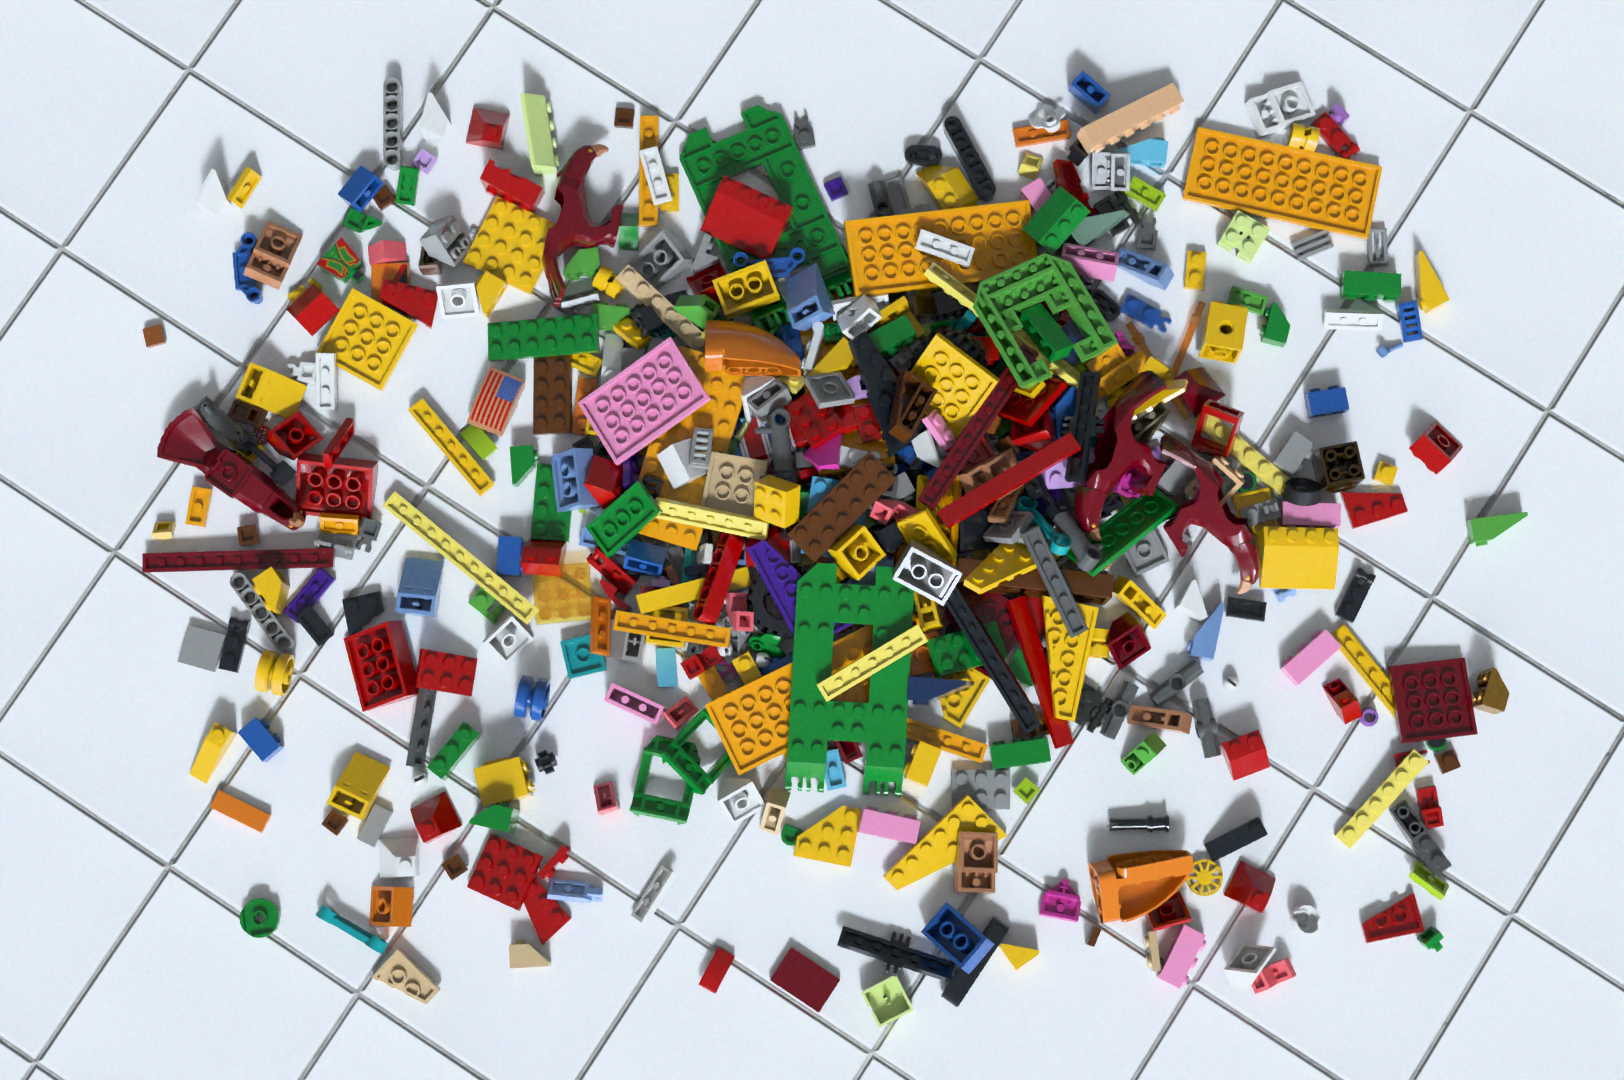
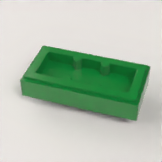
M400 165L395 203L415 206L420 168Z

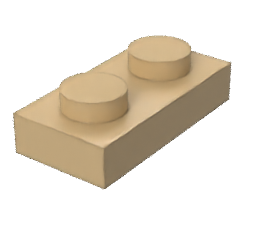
M1147 931V936H1144V946L1148 948L1149 956H1146L1147 968H1150L1153 972L1161 971L1157 932Z

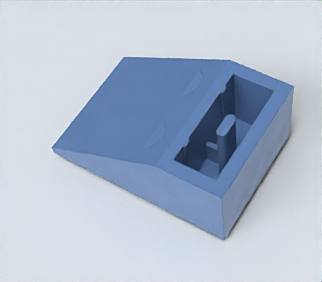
M817 263L786 280L787 313L793 329L807 331L812 328L813 323L823 322L835 315Z
M406 557L398 589L395 612L403 615L437 618L444 561Z

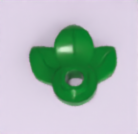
M755 633L749 638L748 643L752 649L756 650V653L765 652L773 658L785 655V652L777 646L782 638L779 635Z

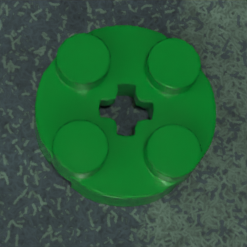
M263 898L253 899L247 903L240 913L242 929L254 938L267 937L278 929L280 912L272 901ZM259 912L265 916L261 924L259 921H255V917L258 916Z

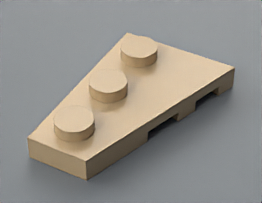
M400 948L371 977L386 983L391 988L404 992L406 995L424 1004H428L441 990Z

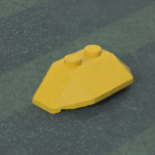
M937 164L927 166L916 173L939 210L977 206L978 197L958 167Z

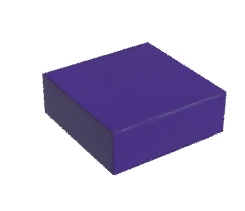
M841 176L824 183V188L831 202L848 195Z

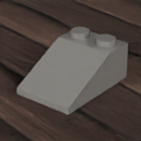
M662 230L628 264L657 290L681 273L694 258L673 231Z
M911 539L895 565L896 568L892 574V579L944 606L963 572L929 548Z

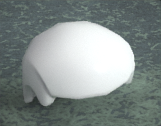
M1300 904L1293 909L1290 921L1292 927L1297 932L1312 935L1319 930L1318 923L1321 918L1313 906Z

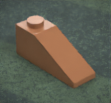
M1131 704L1127 724L1190 734L1193 715L1182 711Z

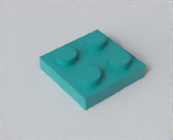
M590 634L560 642L569 680L607 671L604 656L590 653Z

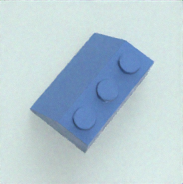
M573 448L551 456L557 512L582 510L599 505L583 484L593 456V449Z

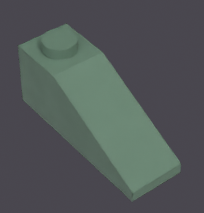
M1126 210L1086 217L1071 235L1080 246L1088 247L1130 215V213Z

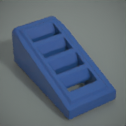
M1417 300L1399 303L1396 306V312L1403 343L1422 340ZM1409 308H1411V311H1409V312H1404V310H1403V309H1409ZM1413 316V319L1405 320V317ZM1415 324V327L1406 328V325ZM1416 331L1417 333L1407 336V332Z

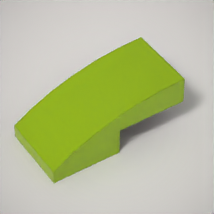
M470 425L460 433L483 461L498 450L497 446L485 432L478 427Z

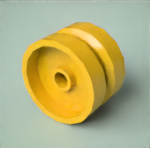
M265 649L259 659L256 670L255 690L267 693L271 689L272 694L285 696L293 677L294 656L282 653L278 657L276 651Z

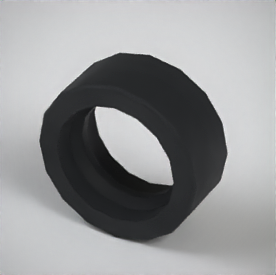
M1291 478L1285 483L1284 499L1289 503L1299 506L1316 505L1321 499L1322 486L1312 479Z

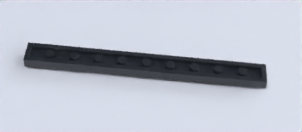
M957 583L945 604L1023 731L1027 734L1042 725L1043 721Z

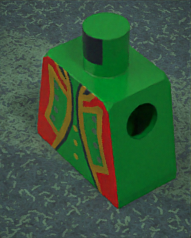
M342 238L317 263L323 271L345 284L351 278L357 284L365 278V275L359 270L363 263Z

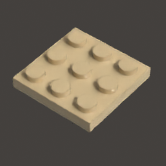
M712 451L701 506L754 517L755 481L759 480L760 476L767 475L769 462Z

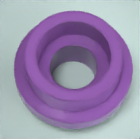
M1366 707L1361 710L1362 716L1359 717V721L1362 725L1371 727L1378 722L1379 716L1375 709ZM1366 714L1371 715L1370 721L1365 719Z

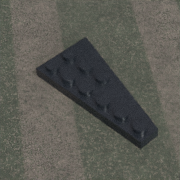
M863 331L849 341L848 344L855 364L859 366L862 384L865 383L868 391L866 395L874 418L880 425L882 431L880 435L882 440L886 442L888 448L886 452L888 457H891L926 430L927 427L921 420L913 436L905 443L888 433L897 376L867 333Z

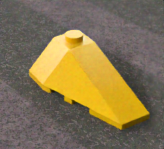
M1187 379L1165 381L1167 388L1134 411L1132 421L1138 419L1136 415L1144 410L1147 412L1152 411L1158 402L1166 403L1185 392L1188 384ZM1128 385L1120 387L1109 395L1107 400L1109 410Z

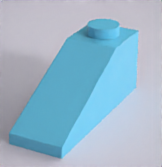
M1154 137L1153 139H1147L1112 152L1130 153V164L1164 168L1167 159L1168 141L1160 137Z

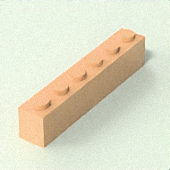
M1171 83L1082 127L1076 136L1087 154L1093 151L1097 153L1103 150L1105 145L1109 143L1114 145L1123 136L1126 138L1130 137L1139 128L1144 130L1153 121L1156 123L1160 122L1169 113L1174 115L1181 110L1180 106L1183 104L1184 99L1174 83Z

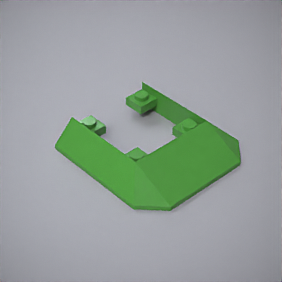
M1046 253L981 281L973 304L975 312L1020 388H1033L1034 385L1052 376L1043 358L1029 364L1012 336V333L1021 330L1023 327L1016 313L1042 301L1047 303L1053 315L1067 309L1084 340L1073 345L1082 363L1094 357H1099L1118 343V340L1069 261Z

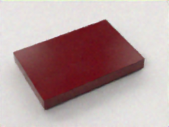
M791 947L770 981L819 1013L840 979Z

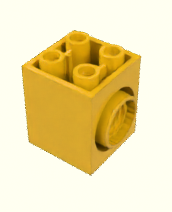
M1211 301L1204 315L1198 357L1236 364L1243 349L1249 308H1245L1240 304L1229 305L1222 301Z
M504 757L485 762L483 766L474 768L482 806L489 808L494 804L499 805L500 802L510 803L532 797V792L535 791L533 781L528 778L527 773L530 772L528 761L521 757L511 759Z

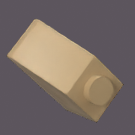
M772 787L760 830L776 835L779 834L791 792Z
M514 940V944L509 945L510 969L551 966V962L531 943L526 944V940Z

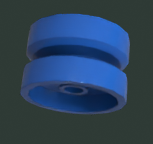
M526 675L521 677L514 705L515 717L525 719L530 711L531 720L543 721L549 702L550 680L540 678L535 685L533 677Z

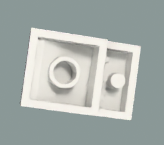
M1302 81L1270 90L1264 95L1249 99L1245 104L1258 138L1291 127L1293 123H1300L1316 115Z

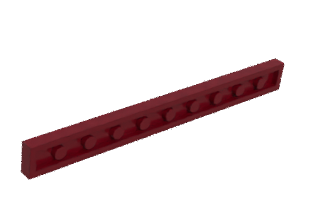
M1024 343L1020 347L1028 363L1032 364L1039 353ZM1008 366L1000 376V381L975 413L917 500L931 510L935 509L1018 386Z
M335 548L142 553L143 573L265 570L271 566L275 569L335 568Z

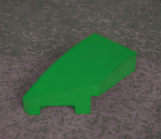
M350 208L342 226L357 233H362L381 226L383 222Z

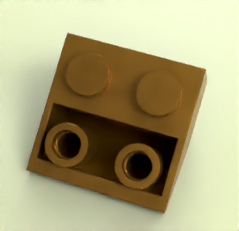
M1492 667L1483 670L1477 677V691H1474L1472 694L1473 708L1494 715L1505 712L1510 694L1496 668Z

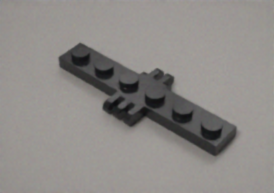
M1099 371L1080 372L1074 416L1062 417L1064 424H1061V429L1068 431H1060V436L1063 437L1071 432L1081 447L1080 451L1067 459L1065 480L1067 482H1086L1092 437H1096L1097 433H1104L1105 428L1102 426H1105L1106 420L1095 416L1101 380Z
M843 926L837 946L883 961V965L886 966L884 973L888 974L890 968H893L892 976L896 977L898 970L902 971V968H906L948 983L950 982L955 963L910 948V936H907L906 942L902 941L904 934L900 933L899 939H895L897 932L893 931L889 941Z

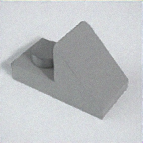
M704 233L692 266V271L695 274L720 263L719 257L708 254L712 252L714 247L711 235Z

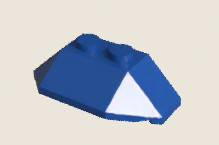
M1075 387L1066 388L1049 406L1056 432V440L1061 438L1060 431H1068L1061 429V424H1064L1062 417L1074 416L1076 406Z

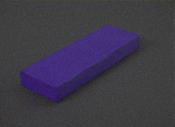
M319 568L283 612L299 624L295 616L309 605L313 608L336 579L324 569Z

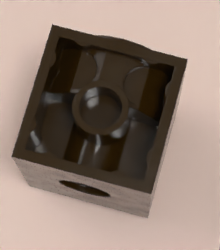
M1357 441L1319 448L1310 456L1315 480L1322 486L1321 493H1337L1350 490L1365 479Z

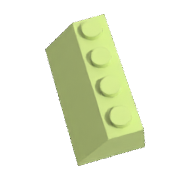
M520 93L530 161L535 176L558 173L557 166H560L559 156L555 155L554 149L557 148V142L551 133L554 130L553 119L549 120L548 114L552 112L550 101L546 102L544 95Z

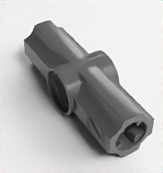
M872 181L868 184L875 217L892 216L891 204L884 181ZM884 206L888 210L881 213L878 211V208Z
M1193 659L1149 693L1148 696L1159 708L1203 674L1204 671L1200 664ZM1172 679L1180 680V688L1172 686Z
M1123 680L1099 732L1100 734L1115 740L1139 689L1138 686ZM1116 705H1121L1124 708L1123 715L1115 713L1114 708Z
M1204 698L1192 701L1196 720L1195 730L1198 739L1201 741L1204 759L1222 755L1217 737L1218 727L1215 718L1212 716L1209 699Z

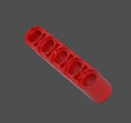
M726 532L720 535L693 612L694 619L707 625H715L744 546L743 537Z

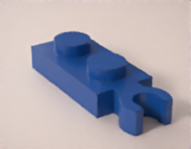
M1128 294L1121 306V313L1150 329H1153L1154 325H1156L1162 333L1167 331L1162 326V323L1171 324L1172 322L1168 317H1160L1162 311Z

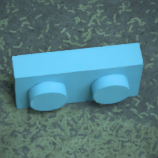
M838 749L827 751L825 781L828 791L847 787Z

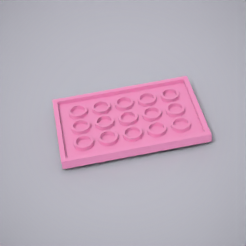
M669 337L579 401L578 404L614 463L620 465L709 402L711 398L673 338Z

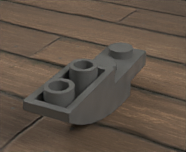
M1405 799L1389 809L1395 823L1422 863L1426 864L1435 877L1452 866L1429 835V830Z

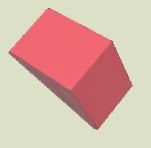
M381 240L368 246L369 265L407 262L406 243Z
M686 696L666 710L663 715L678 730L699 710Z
M612 781L593 786L599 815L620 810Z

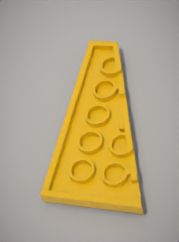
M1018 541L1014 544L1001 543L964 580L963 585L978 594H982L997 587L1002 581H1010L1014 579L1015 575H1023L1036 569V566L1025 544L1018 543ZM1052 552L1055 559L1060 557V555H1056Z
M1042 596L1054 718L1075 722L1099 608L1076 603L1089 630L1070 638L1051 597Z
M966 794L884 873L883 877L896 890H899L954 863L960 831L998 833V840L1006 837L1007 834Z

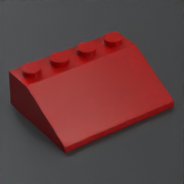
M724 175L700 231L759 259H770L793 214V207Z
M302 454L297 459L296 503L306 511L307 515L320 517L321 513L359 515V521H361L362 517L372 520L377 486L378 461L338 457L332 468L329 469L324 467L323 455Z
M402 620L386 621L343 638L363 712L418 696L419 688L414 687L416 672Z

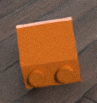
M371 886L369 925L411 927L414 888Z

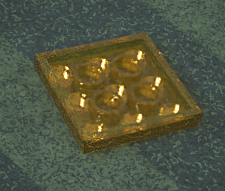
M588 562L564 564L562 577L532 575L534 606L539 609L535 615L536 625L591 620L592 588L590 564Z

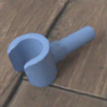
M1401 342L1389 348L1383 344L1376 352L1381 358H1384L1390 352L1403 347V343Z

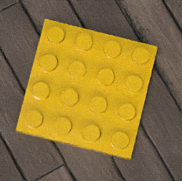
M496 196L463 263L482 273L487 271L505 281L506 284L531 295L544 271L542 255L547 231L555 223L530 211L527 212L519 208V206L513 203L510 204Z
M352 288L316 353H336V364L339 368L383 391L419 324Z
M939 332L910 371L938 390L925 414L927 415L930 411L936 409L956 438L961 435L975 413L1000 381L998 377Z

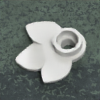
M1042 105L1037 111L1038 116L1030 119L1029 123L1036 129L1044 128L1047 132H1055L1060 128L1061 119L1066 114L1065 108L1061 106L1054 109L1051 105Z

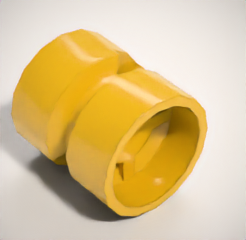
M1293 123L1288 146L1294 148L1302 146L1304 150L1314 152L1318 143L1320 128L1313 126L1305 128L1303 124Z
M606 265L599 269L592 282L594 288L600 291L605 290L606 295L613 299H617L624 289V286L615 279L619 273L614 274V271Z
M1094 628L1089 657L1109 658V649L1105 643L1109 633L1108 629Z

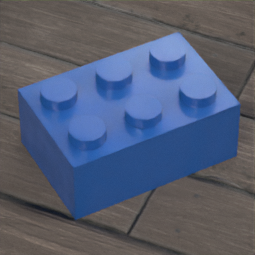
M947 902L921 931L923 935L968 974L972 972L995 945Z

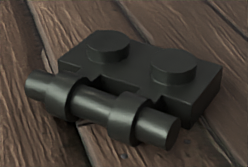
M1122 191L1114 193L1117 197L1115 201L1109 195L1093 206L1098 215L1120 211L1118 208L1120 205L1130 213V215L1109 230L1113 237L1130 228L1127 220L1131 219L1134 225L1141 221L1137 215L1138 212L1135 208H1132L1128 202L1129 198Z
M1085 683L1081 690L1075 723L1082 726L1086 720L1090 723L1086 730L1093 733L1096 727L1099 728L1101 725L1100 721L1105 713L1110 711L1113 700L1106 697L1103 703L1100 702L1098 699L1102 693ZM1096 706L1097 708H1099V710L1097 711L1096 715L1092 717L1089 715V713L1091 712L1093 707Z

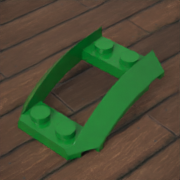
M703 708L682 729L661 754L662 763L667 762L692 787L690 792L700 795L705 794L709 786L714 783L732 762L726 751L705 772L681 748L684 742L705 720L715 728L706 708Z
M656 735L643 749L630 811L638 817L639 815H645L677 822V825L685 824L688 820L694 795L693 792H690L692 787L687 782L682 802L645 794L653 756L661 757L662 752L674 740V738ZM685 741L681 748L700 766L701 759L695 743Z

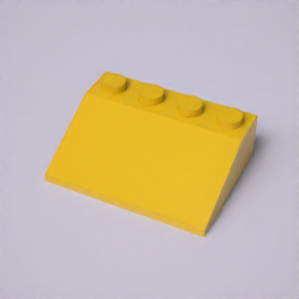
M1262 527L1256 532L1261 559L1259 588L1335 589L1339 554L1338 528Z

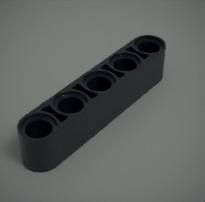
M956 116L946 118L944 121V134L981 201H992L995 197L996 186L965 128ZM949 124H954L957 126V128L955 130H950L947 126ZM963 140L966 144L959 146L956 144V141ZM972 156L974 161L967 162L965 157ZM980 172L983 174V177L976 178L973 174ZM985 188H989L992 191V193L986 195L982 192V190Z
M992 917L982 933L995 945L970 974L959 967L943 991L942 998L955 1007L960 1005L1007 934L1010 926L997 917Z

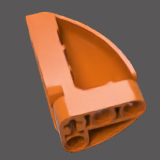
M706 320L705 371H723V367H726V373L733 376H801V360L799 356L786 343L773 334L759 327L741 322Z
M1187 850L1138 851L1109 855L1107 860L1089 863L1091 887L1101 923L1105 924L1119 920L1122 922L1132 921L1161 906L1178 891L1193 870L1192 854Z

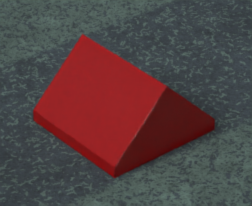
M314 283L286 309L311 336L317 333L340 311Z
M1180 891L1176 892L1157 909L1146 914L1150 931H1157L1192 921Z

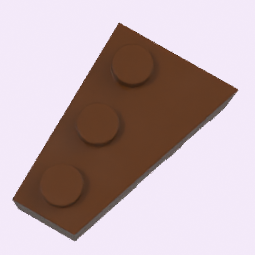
M906 369L897 377L888 433L903 443L913 436L938 391Z

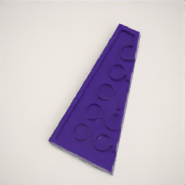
M762 540L746 550L794 637L797 581L802 575L765 540ZM834 623V634L852 624Z

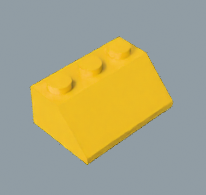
M766 260L712 280L727 320L780 300Z

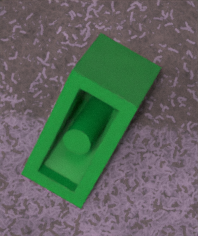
M533 445L510 447L511 475L514 487L521 485L536 467V461H539L538 450H535Z

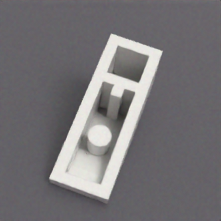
M605 334L601 386L621 372L622 348H624V339L618 334Z

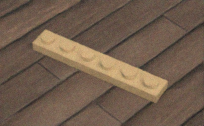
M628 264L615 279L645 307L651 305L659 319L691 349L704 352L705 339L701 337L702 331L689 319L674 310V306Z

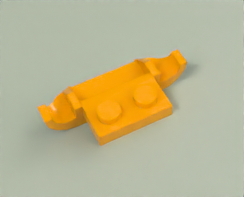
M1117 343L1099 357L1086 361L1084 364L1089 372L1099 371L1101 374L1098 398L1109 396L1139 375L1145 364L1146 356L1142 349L1139 348L1133 355L1126 357Z

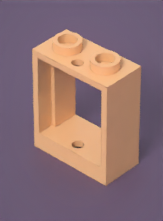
M1216 455L1210 461V464L1218 466L1236 483L1220 501L1221 506H1223L1244 484L1245 480L1243 479L1244 475L1239 470H1233L1228 466L1230 463L1223 456L1219 458ZM1197 477L1184 490L1191 498L1195 494Z

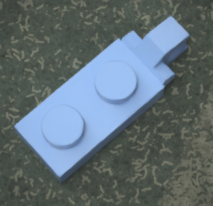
M550 879L547 899L591 903V901L602 902L603 889L594 888L593 885H589V882Z

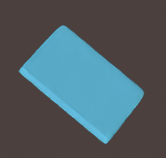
M656 648L658 688L678 687L675 648Z

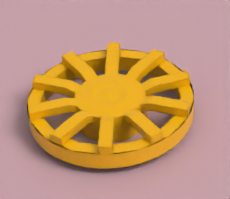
M1200 859L1193 862V867L1198 864L1200 871L1193 868L1192 871L1197 875H1189L1186 879L1190 890L1200 896H1209L1216 893L1221 888L1223 882V874L1220 867L1208 859ZM1201 862H1207L1205 870H1203ZM1210 864L1215 866L1214 869L1208 871ZM1218 870L1219 876H1212V873ZM1190 879H1196L1197 882L1191 885ZM1212 879H1219V883L1216 884ZM1210 883L1216 887L1213 891H1211L1209 886ZM1200 884V891L1195 890L1194 888ZM1204 885H1206L1209 893H1202Z

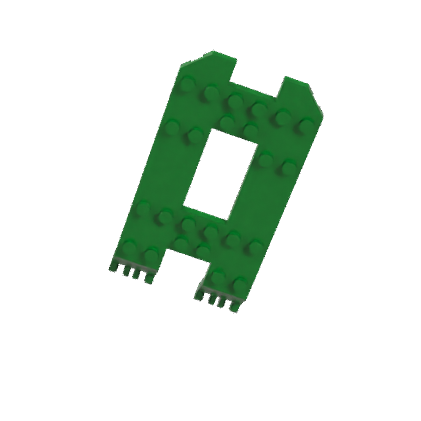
M756 105L740 112L746 125V130L716 143H713L706 127L690 133L679 160L704 216L706 217L724 175L732 178L763 164L779 201L793 207V214L789 220L792 229L782 234L771 258L789 257L792 249L801 248L805 252V259L792 271L805 265L810 267L817 263L830 301L834 300L830 293L834 289H836L839 299L845 298L840 288L841 286H843L847 296H851V289L847 285L852 282L850 262L783 115ZM714 237L730 273L740 270L733 263V257L738 252L745 253L749 260L759 259ZM795 255L794 258H795V259H800L801 256H800V255ZM739 259L738 263L742 264L744 263V260ZM775 278L773 280L780 300L747 312L754 326L763 330L764 328L760 321L765 319L771 330L775 329L770 318L772 316L778 327L782 326V321L777 315L781 312L785 313L787 322H790L787 313V303L779 291Z
M817 563L797 581L785 791L792 790V777H799L797 790L802 791L803 777H806V792L811 791V778H818L817 791L824 793L828 740L866 742L862 795L869 794V781H876L875 794L877 796H880L881 782H884L883 796L889 795V782H896L894 795L901 797L905 768L908 713L907 693L911 652L870 676L868 703L830 700L826 702L816 685L831 676L834 623L873 625L871 651L912 627L914 590L892 579V574L896 567L876 566L875 586L836 583L837 564Z

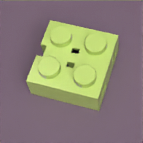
M1238 210L1217 246L1229 253L1234 247L1237 248L1239 252L1236 257L1250 264L1269 233L1270 228Z
M897 975L896 977L890 976L861 992L867 1006H872L874 1012L871 1014L879 1028L914 1010Z

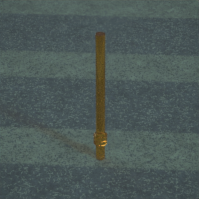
M1202 301L1198 302L1194 314H1191L1189 319V327L1172 366L1174 370L1171 373L1173 374L1171 380L1177 377L1196 327L1201 323V315L1206 305Z
M1131 321L1126 324V327L1133 337L1134 344L1142 349L1148 360L1153 354L1144 342V336L1138 332ZM1179 396L1171 399L1184 421L1191 418Z

